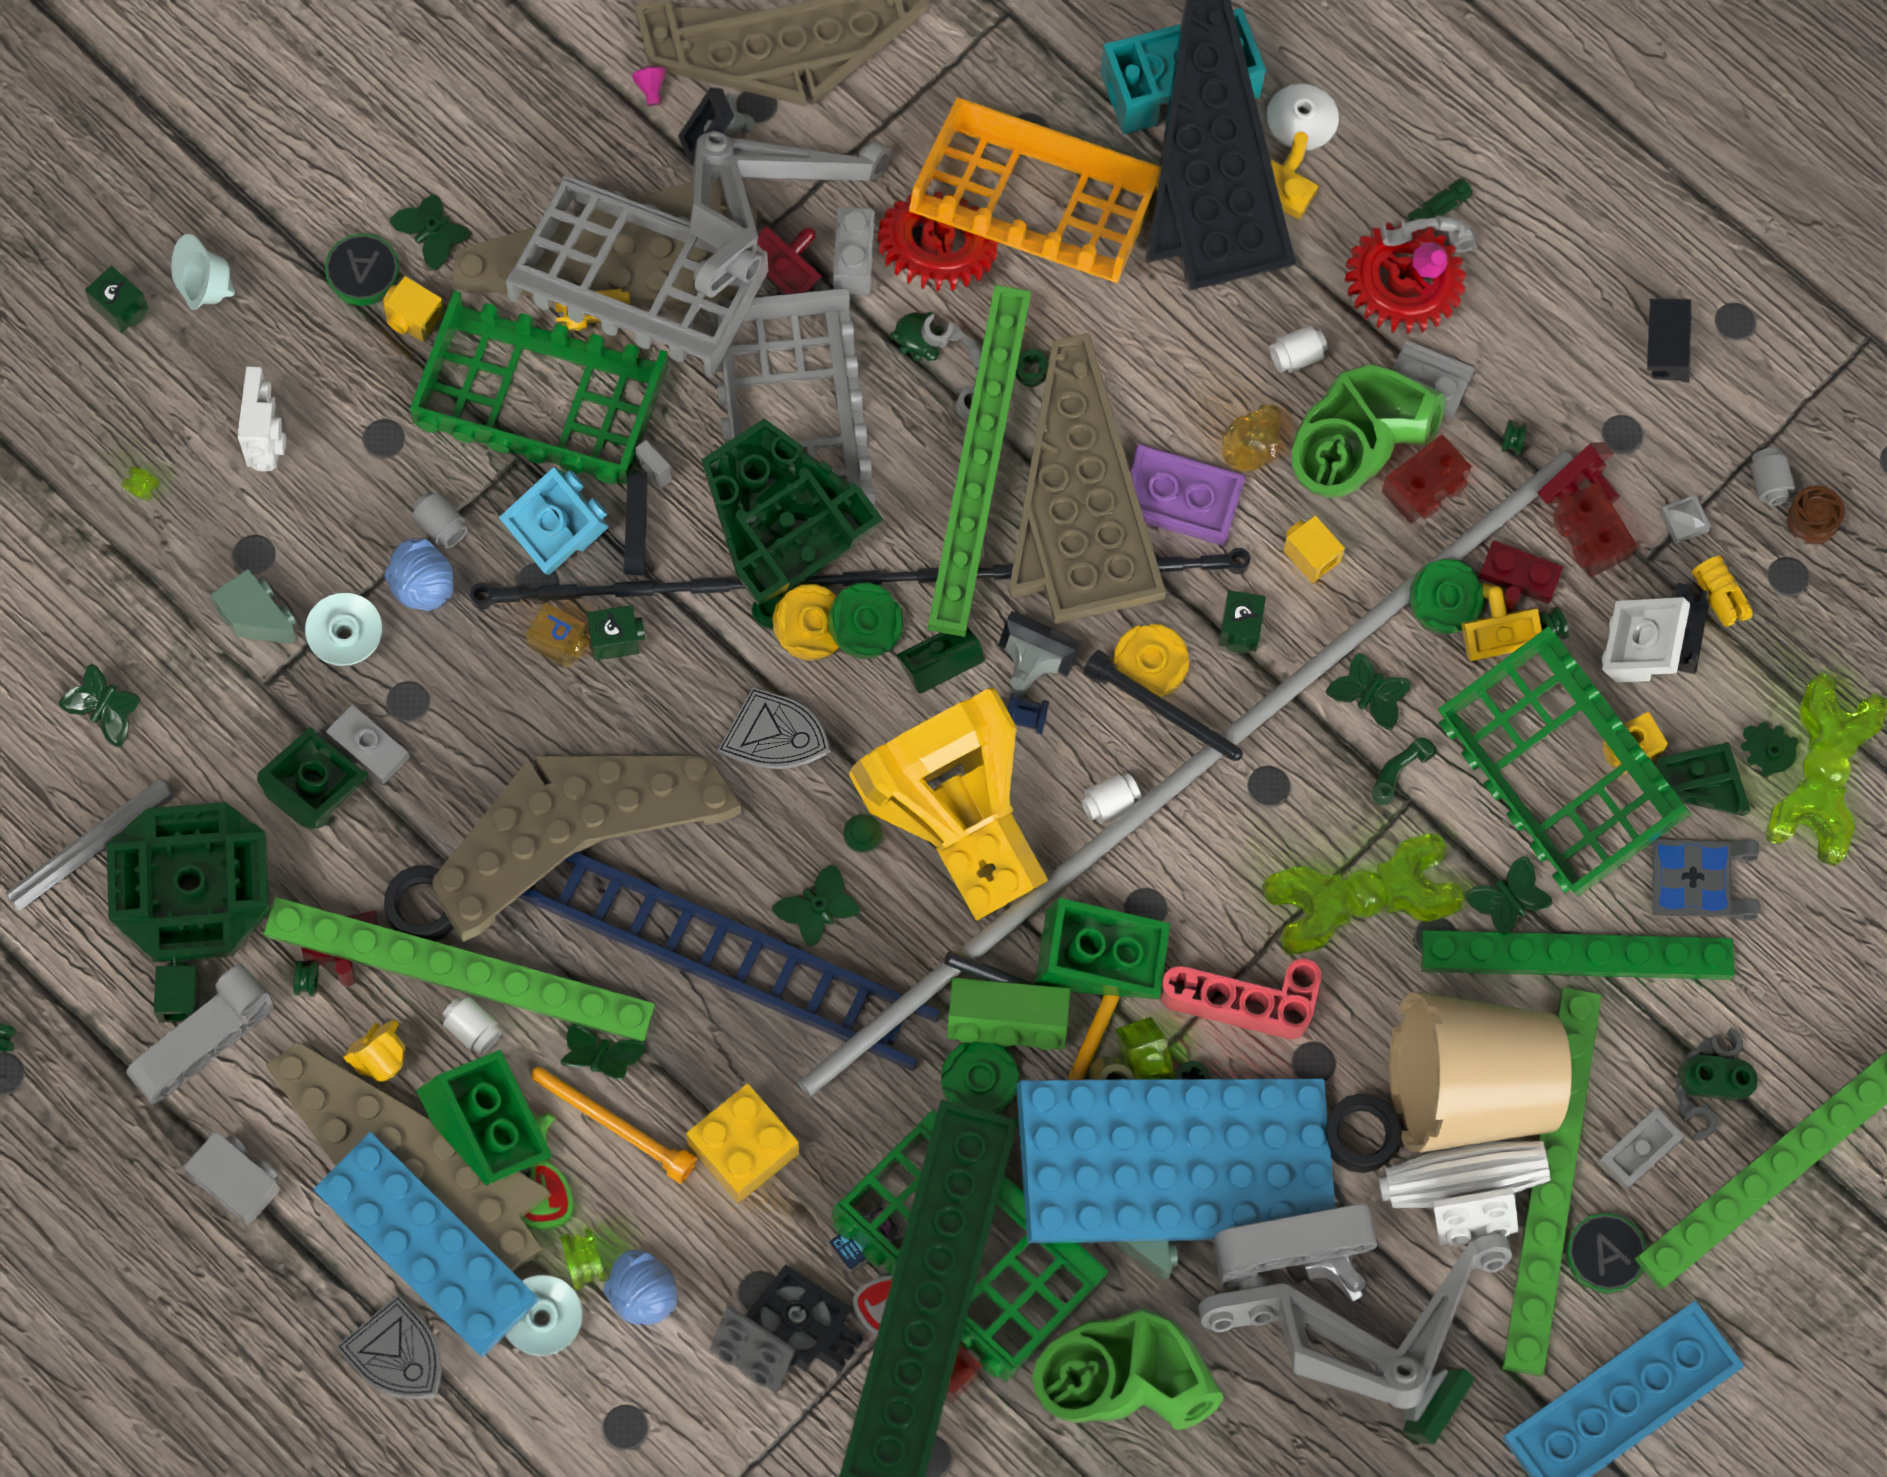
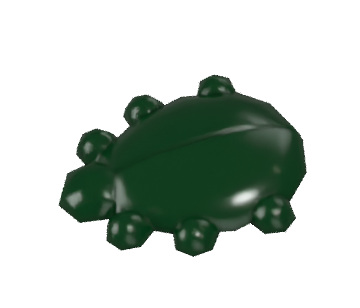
M933 312L906 314L897 322L895 330L890 333V338L898 340V343L901 345L899 351L902 354L913 353L912 358L914 361H920L922 356L927 361H935L939 356L937 348H941L926 343L921 334L924 322L930 315L934 314ZM932 320L930 324L931 332L937 336L943 334L944 328L936 326V323Z
M1761 722L1758 729L1752 725L1744 728L1743 737L1747 741L1741 743V749L1750 752L1747 763L1750 765L1757 764L1758 767L1762 768L1761 774L1764 777H1769L1772 773L1783 772L1792 766L1796 758V746L1799 742L1797 738H1789L1785 735L1782 726H1776L1772 730L1769 729L1766 722Z

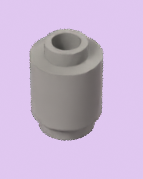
M1776 447L1756 452L1752 455L1753 463L1750 468L1759 500L1768 503L1769 506H1779L1787 503L1790 500V496L1796 491L1787 456L1782 455L1781 449Z
M426 493L415 502L413 506L415 510L412 515L413 520L437 545L442 544L448 549L464 538L468 531L464 524L465 519L441 493Z

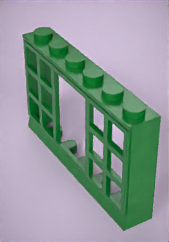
M453 291L410 406L412 420L420 429L430 433L442 431L452 434L455 439L461 442H480L487 444L489 448L499 453H509L511 451L524 455L527 460L534 463L543 464L546 461L559 465L566 472L569 470L575 474L584 472L594 475L598 480L607 484H616L618 482L627 485L628 471H632L636 459V447L643 440L659 391L669 368L668 352L660 350L657 361L654 362L640 358V349L632 344H626L623 352L605 348L604 338L597 334H590L588 341L584 342L570 338L568 328L562 324H554L552 332L535 328L533 318L524 313H520L515 322L499 317L497 307L489 303L483 304L481 312L463 307L461 292ZM456 330L481 336L473 359L448 352ZM489 339L515 346L507 368L482 362ZM523 349L585 366L557 447L494 429ZM444 360L470 367L462 390L436 383ZM594 369L619 376L612 399L586 391ZM478 370L503 377L496 399L470 392ZM627 379L648 384L640 407L620 401ZM433 391L458 398L452 416L426 409ZM583 400L608 407L600 430L575 423ZM466 401L492 408L486 426L460 419ZM616 410L637 415L629 438L609 432ZM571 431L597 438L591 456L565 449ZM605 441L626 446L620 465L599 459Z
M1549 626L1437 709L1443 716V719L1438 722L1451 740L1458 737L1466 747L1461 752L1462 756L1474 771L1480 767L1489 778L1483 784L1496 801L1503 797L1511 810L1506 815L1519 832L1526 828L1534 841L1529 843V846L1542 863L1549 859L1557 870L1552 874V877L1565 894L1572 890L1575 895L1581 896L1597 882L1691 815L1660 771ZM1539 653L1555 675L1531 692L1516 672V669ZM1510 675L1525 697L1504 713H1501L1487 694V691ZM1558 682H1561L1576 704L1552 720L1537 698ZM1480 697L1496 719L1472 735L1457 713ZM1531 703L1546 723V726L1523 742L1507 720ZM1582 710L1622 764L1539 825L1500 770ZM1499 726H1502L1517 748L1494 764L1478 742ZM1628 771L1643 791V794L1620 810L1604 788ZM1598 793L1614 815L1590 832L1575 812V809ZM1649 800L1662 816V819L1639 835L1626 817ZM1568 815L1584 838L1561 854L1545 831ZM1620 822L1632 838V841L1609 857L1596 839ZM1590 844L1603 862L1579 879L1567 863V860Z
M934 1109L833 1208L831 1219L834 1221L833 1226L836 1231L846 1240L851 1238L863 1248L862 1253L873 1266L877 1268L882 1266L892 1275L891 1281L901 1247L897 1250L877 1229L895 1211L907 1221L909 1219L911 1211L903 1203L917 1190L921 1170L906 1155L924 1137L930 1142L937 1112ZM899 1163L915 1180L896 1198L879 1181ZM1004 1175L997 1205L1026 1231L1024 1193ZM873 1189L889 1206L869 1223L853 1207ZM1026 1234L975 1286L971 1303L984 1292L1004 1312L986 1331L967 1315L959 1347L964 1350L971 1349L980 1358V1365L990 1376L994 1378L999 1376L1007 1382L1103 1284L1109 1271L1077 1242L1039 1243L1055 1260L1036 1278L1015 1259L1030 1244L1027 1243ZM1008 1265L1030 1285L1012 1304H1009L989 1285ZM1062 1265L1084 1285L1066 1304L1061 1302L1043 1285ZM1036 1291L1058 1311L1040 1331L1018 1312ZM1010 1318L1032 1337L1014 1357L1008 1354L991 1338Z

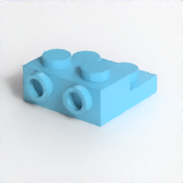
M555 467L548 471L499 517L540 569L548 575L554 572L576 550L583 552L610 527L603 519L608 515L604 507L594 498L588 501L582 494L581 490L585 485L580 478L571 470L565 473Z

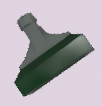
M1451 1366L1434 1368L1421 1402L1412 1408L1405 1409L1404 1418L1406 1423L1402 1432L1414 1442L1434 1445L1472 1385L1475 1377L1465 1368Z

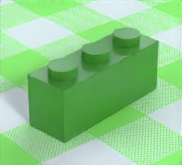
M952 978L947 1039L966 1043L985 1042L996 1043L1002 1046L1017 1045L1037 1047L1043 1050H1064L1068 1026L1070 989Z

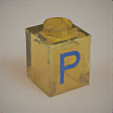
M546 602L526 633L529 648L566 668L569 667L574 658L579 660L582 657L589 643L585 623Z

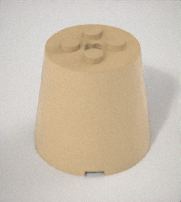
M1411 992L1403 999L1399 1007L1400 1014H1404L1401 1026H1393L1391 1037L1389 1086L1392 1108L1397 1113L1398 1119H1402L1405 1131H1401L1400 1138L1408 1150L1411 1152H1428L1550 1133L1556 1131L1561 1126L1569 1105L1572 1071L1568 1038L1561 1020L1555 1014L1425 992Z

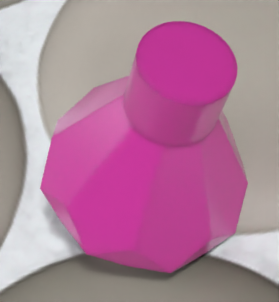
M647 65L632 73L633 81L645 94L647 106L661 104L660 90L666 77V70L663 67Z
M1423 243L1414 251L1412 266L1421 277L1436 278L1446 269L1448 262L1447 254L1439 244Z

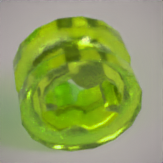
M131 466L128 471L130 477L123 479L121 482L122 487L133 496L141 500L150 501L153 497L152 489H158L160 486L159 480L149 472Z

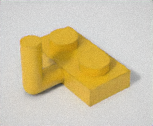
M1302 131L1295 133L1291 151L1282 165L1270 159L1283 212L1298 220L1301 219L1319 187V185L1295 173L1304 158L1308 142V135Z
M1483 583L1484 598L1489 599L1492 616L1461 623L1468 660L1475 661L1516 651L1542 631L1538 608L1533 607L1507 613L1503 590L1499 586Z

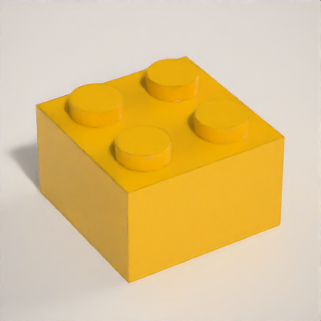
M748 1083L686 1133L688 1147L737 1204L799 1155V1142Z

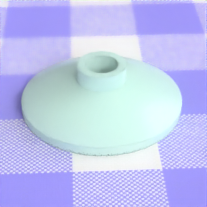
M337 593L322 599L312 608L306 620L305 636L312 652L322 661L337 666H348L365 660L376 650L382 637V621L375 606L364 597L352 593ZM342 630H350L352 632V635L347 639L338 637Z
M538 1275L522 1280L540 1300L506 1334L507 1338L516 1348L530 1355L547 1356L562 1351L576 1338L582 1323V1307L576 1292L566 1282L553 1276ZM541 1312L548 1313L550 1321L545 1325L537 1324L535 1322L537 1314Z

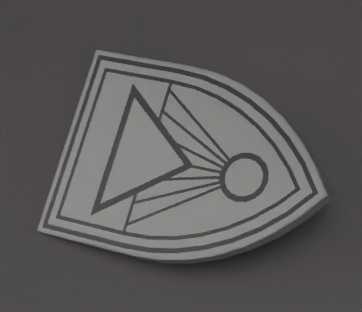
M755 687L750 691L717 750L719 754L770 769L798 767L820 759L831 752L829 740L822 724L807 707L789 698Z
M400 1295L396 1296L336 1346L337 1350L360 1376L378 1391L405 1399L436 1397L441 1376V1357L438 1344L427 1325Z

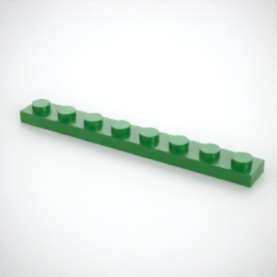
M1422 930L1420 935L1421 972L1731 980L1734 977L1733 938L1508 933L1504 935L1500 934V932Z

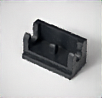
M1650 299L1647 370L1652 371V379L1689 382L1692 324L1691 299Z
M1678 583L1671 598L1684 597L1690 603L1677 671L1695 675L1707 617L1709 592L1703 590L1700 595L1688 594L1689 585Z

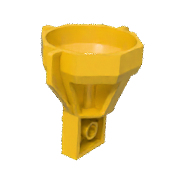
M994 687L983 690L972 698L950 707L902 733L886 744L873 749L868 755L861 758L849 772V776L870 814L925 839L937 847L936 850L976 921L1049 881L1011 814L1013 808L1010 806L1009 795L1016 725ZM962 764L964 776L960 773L935 787V791L927 784V782ZM991 863L995 865L996 870L992 869Z

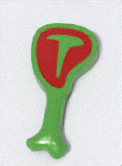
M531 1111L547 1143L546 1132L556 1118L549 1112L539 1116ZM548 1159L530 1168V1179L545 1187L552 1195L522 1217L525 1224L531 1229L545 1230L565 1225L572 1218L574 1211V1200L570 1186L564 1175Z

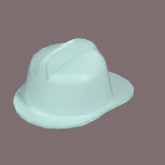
M185 234L179 238L172 254L171 271L173 281L190 309L197 310L202 304H217L223 297L233 296L235 289L230 280L228 262L223 257L207 251L201 241L193 234Z

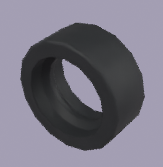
M412 866L402 870L390 881L385 892L384 908L393 930L435 942L443 939L454 929L445 912L436 922L426 926H416L408 923L402 917L399 910L402 894L409 887L417 884L433 885L434 876L439 869L432 866Z
M1363 1093L1347 1096L1338 1102L1327 1118L1325 1132L1331 1158L1344 1169L1358 1173L1375 1171L1388 1163L1400 1143L1401 1135L1398 1115L1390 1104L1375 1095ZM1352 1112H1370L1382 1122L1385 1129V1141L1382 1147L1375 1153L1366 1156L1356 1155L1348 1151L1341 1143L1339 1136L1340 1124Z

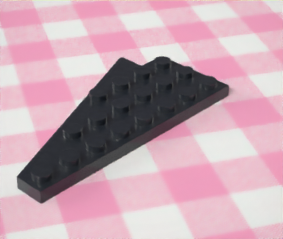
M1231 0L1184 1L1147 242L1146 264L1176 256L1180 257L1188 292L1296 265Z

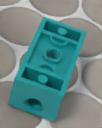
M1241 7L1234 9L1233 12L1254 96L1257 99L1261 96L1266 68ZM1181 24L1104 44L1100 74L1123 135L1157 126L1160 105L1169 103L1175 66L1174 58L1177 53Z

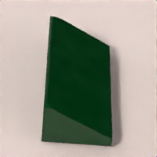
M968 627L965 637L938 633L896 655L909 680L919 694L981 664L985 659L979 640Z

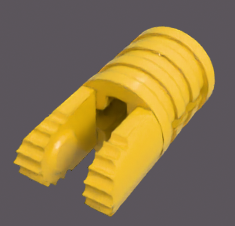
M1721 555L1702 562L1691 571L1702 591L1706 590L1709 592L1708 602L1723 626L1728 627L1735 624L1736 619L1745 621L1752 618L1753 611L1739 585L1734 581V577L1729 572L1727 565L1724 564Z

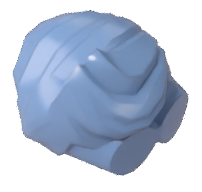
M412 538L402 542L394 550L390 565L385 571V580L389 585L391 593L401 604L408 608L425 611L438 609L440 605L446 603L447 599L451 598L453 593V569L450 562L424 538Z
M634 1249L621 1254L613 1263L610 1277L604 1285V1294L610 1301L612 1309L620 1318L631 1324L652 1325L666 1319L667 1316H670L671 1311H674L677 1305V1289L672 1272L665 1264L642 1249Z

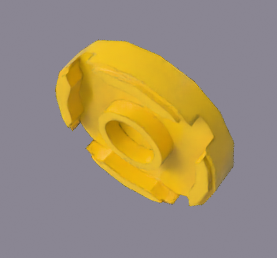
M816 584L800 585L787 592L776 604L773 615L774 633L780 645L792 656L805 661L821 660L833 654L839 648L828 628L827 615L831 602L836 596L829 589Z
M1150 624V626L1144 625L1141 627L1139 625L1131 628L1120 637L1114 650L1113 663L1117 664V670L1158 696L1163 697L1173 693L1182 685L1189 668V655L1184 640L1174 630L1161 624Z

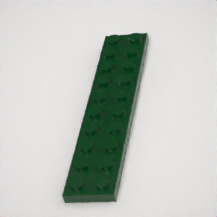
M943 1099L940 1101L839 1477H925L1017 1128L1018 1120Z

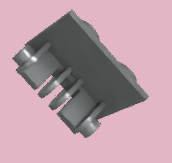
M728 1305L726 1307L709 1350L714 1352L724 1363L733 1365L750 1376L757 1385L766 1387L776 1394L784 1376L787 1377L795 1366L791 1363L796 1349Z

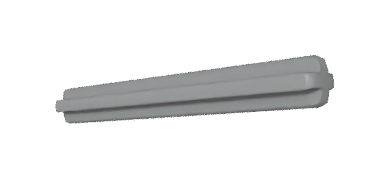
M161 779L152 783L6 892L7 899L17 910L23 909L104 849L108 841L118 833L120 834L144 810L160 807L170 800L173 794L169 786Z

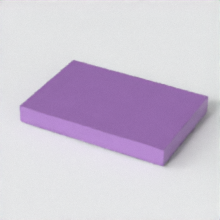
M1138 444L1130 467V473L1145 523L1225 546L1246 475Z

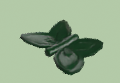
M430 195L425 198L418 208L408 207L397 211L390 217V224L396 231L409 235L418 233L414 236V240L417 243L425 240L422 247L425 263L432 270H438L445 263L450 254V245L462 243L470 239L471 232L465 227L456 223H448L450 218L448 215H442L443 206L437 195Z
M1358 653L1350 664L1349 676L1339 677L1334 680L1325 692L1327 696L1336 701L1351 703L1360 699L1357 705L1361 710H1364L1370 702V715L1376 723L1387 730H1392L1398 720L1396 702L1405 696L1411 687V682L1406 678L1398 677L1383 680V674L1377 673L1375 675L1373 665L1364 654Z
M90 664L87 666L84 674L83 686L74 687L66 692L59 701V707L69 714L85 715L94 710L90 720L96 723L101 717L100 728L105 739L115 747H120L128 736L129 722L127 716L135 711L140 703V698L135 693L125 690L116 692V687L113 684L107 687L105 676L96 665Z
M1522 856L1512 863L1506 875L1508 887L1500 879L1495 883L1499 891L1491 886H1476L1465 893V899L1473 909L1481 914L1491 915L1493 925L1500 934L1506 935L1510 933L1517 923V914L1525 916V909L1539 910L1552 905V898L1543 890L1534 886L1536 880L1535 871L1528 857Z
M828 865L820 871L814 882L816 895L810 888H806L803 890V895L808 900L798 896L783 898L772 905V912L779 919L787 923L798 924L802 938L807 945L812 947L818 943L824 933V922L832 924L833 917L843 919L856 916L860 912V908L852 897L842 892L844 883L841 872L835 865Z
M573 1024L569 1026L566 1035L567 1047L571 1052L567 1053L560 1063L567 1067L582 1068L590 1066V1070L593 1072L602 1071L603 1074L613 1079L623 1080L627 1072L626 1066L634 1064L642 1057L645 1045L643 1042L630 1039L616 1042L608 1049L610 1042L607 1039H603L598 1048L594 1034L586 1027Z

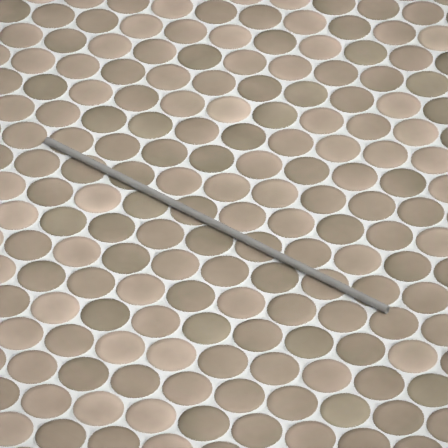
M1567 451L1561 452L1428 563L1440 559H1456L1460 561L1538 497L1537 492L1573 459V456ZM1416 573L1220 733V735L1235 745L1239 744L1409 603L1410 586ZM1208 745L1203 747L1047 876L1048 882L1021 897L956 952L977 960L1224 755ZM944 962L941 963L799 1080L798 1085L807 1096L811 1097L962 971L947 966Z

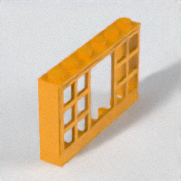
M956 97L913 186L909 211L1118 284L1154 201L1159 166ZM955 131L980 140L973 155L948 147ZM988 143L1013 151L1006 166L981 158ZM1020 154L1081 174L1056 232H1049L1047 236L1026 229L1027 225L1022 220H1014L1011 224L992 217ZM944 155L969 163L962 179L937 170ZM977 166L1001 174L995 190L970 182ZM1089 178L1114 186L1108 201L1082 193ZM932 179L958 187L953 197L947 195L943 199L927 195L926 192ZM1121 189L1143 196L1137 211L1115 204ZM965 190L991 198L987 207L979 208L977 212L959 206ZM1078 201L1103 209L1097 225L1071 217ZM1111 213L1133 220L1126 235L1104 228ZM1067 225L1092 233L1089 244H1085L1080 248L1061 241ZM1100 236L1122 244L1116 260L1096 253V245Z

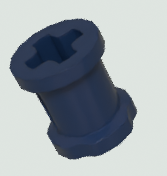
M1012 693L1008 712L1015 725L1035 729L1036 734L1042 735L1049 701L1043 700L1042 703L1019 699L1018 694Z

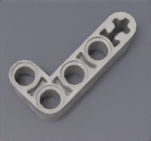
M243 964L232 967L221 976L215 986L218 992L215 997L139 1056L128 1067L126 1074L150 1103H157L170 1095L260 1023L271 1012L273 1003L269 994Z
M1352 1205L1226 1229L1215 1235L1213 1250L1221 1285L1225 1288L1238 1287L1243 1280L1249 1277L1257 1276L1259 1272L1360 1254L1370 1251L1378 1245L1368 1205Z

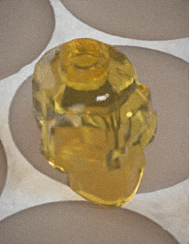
M1270 404L1260 405L1259 410L1236 418L1225 429L1222 436V454L1228 466L1243 472L1254 471L1270 463L1278 455L1280 449L1278 435L1282 424L1279 407Z

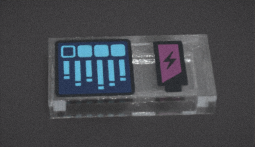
M884 1200L862 1215V1217L871 1223L889 1204ZM895 1211L877 1231L894 1245L904 1238L908 1221ZM837 1233L825 1241V1246L848 1277L869 1263L862 1253L863 1248L852 1238L846 1240Z

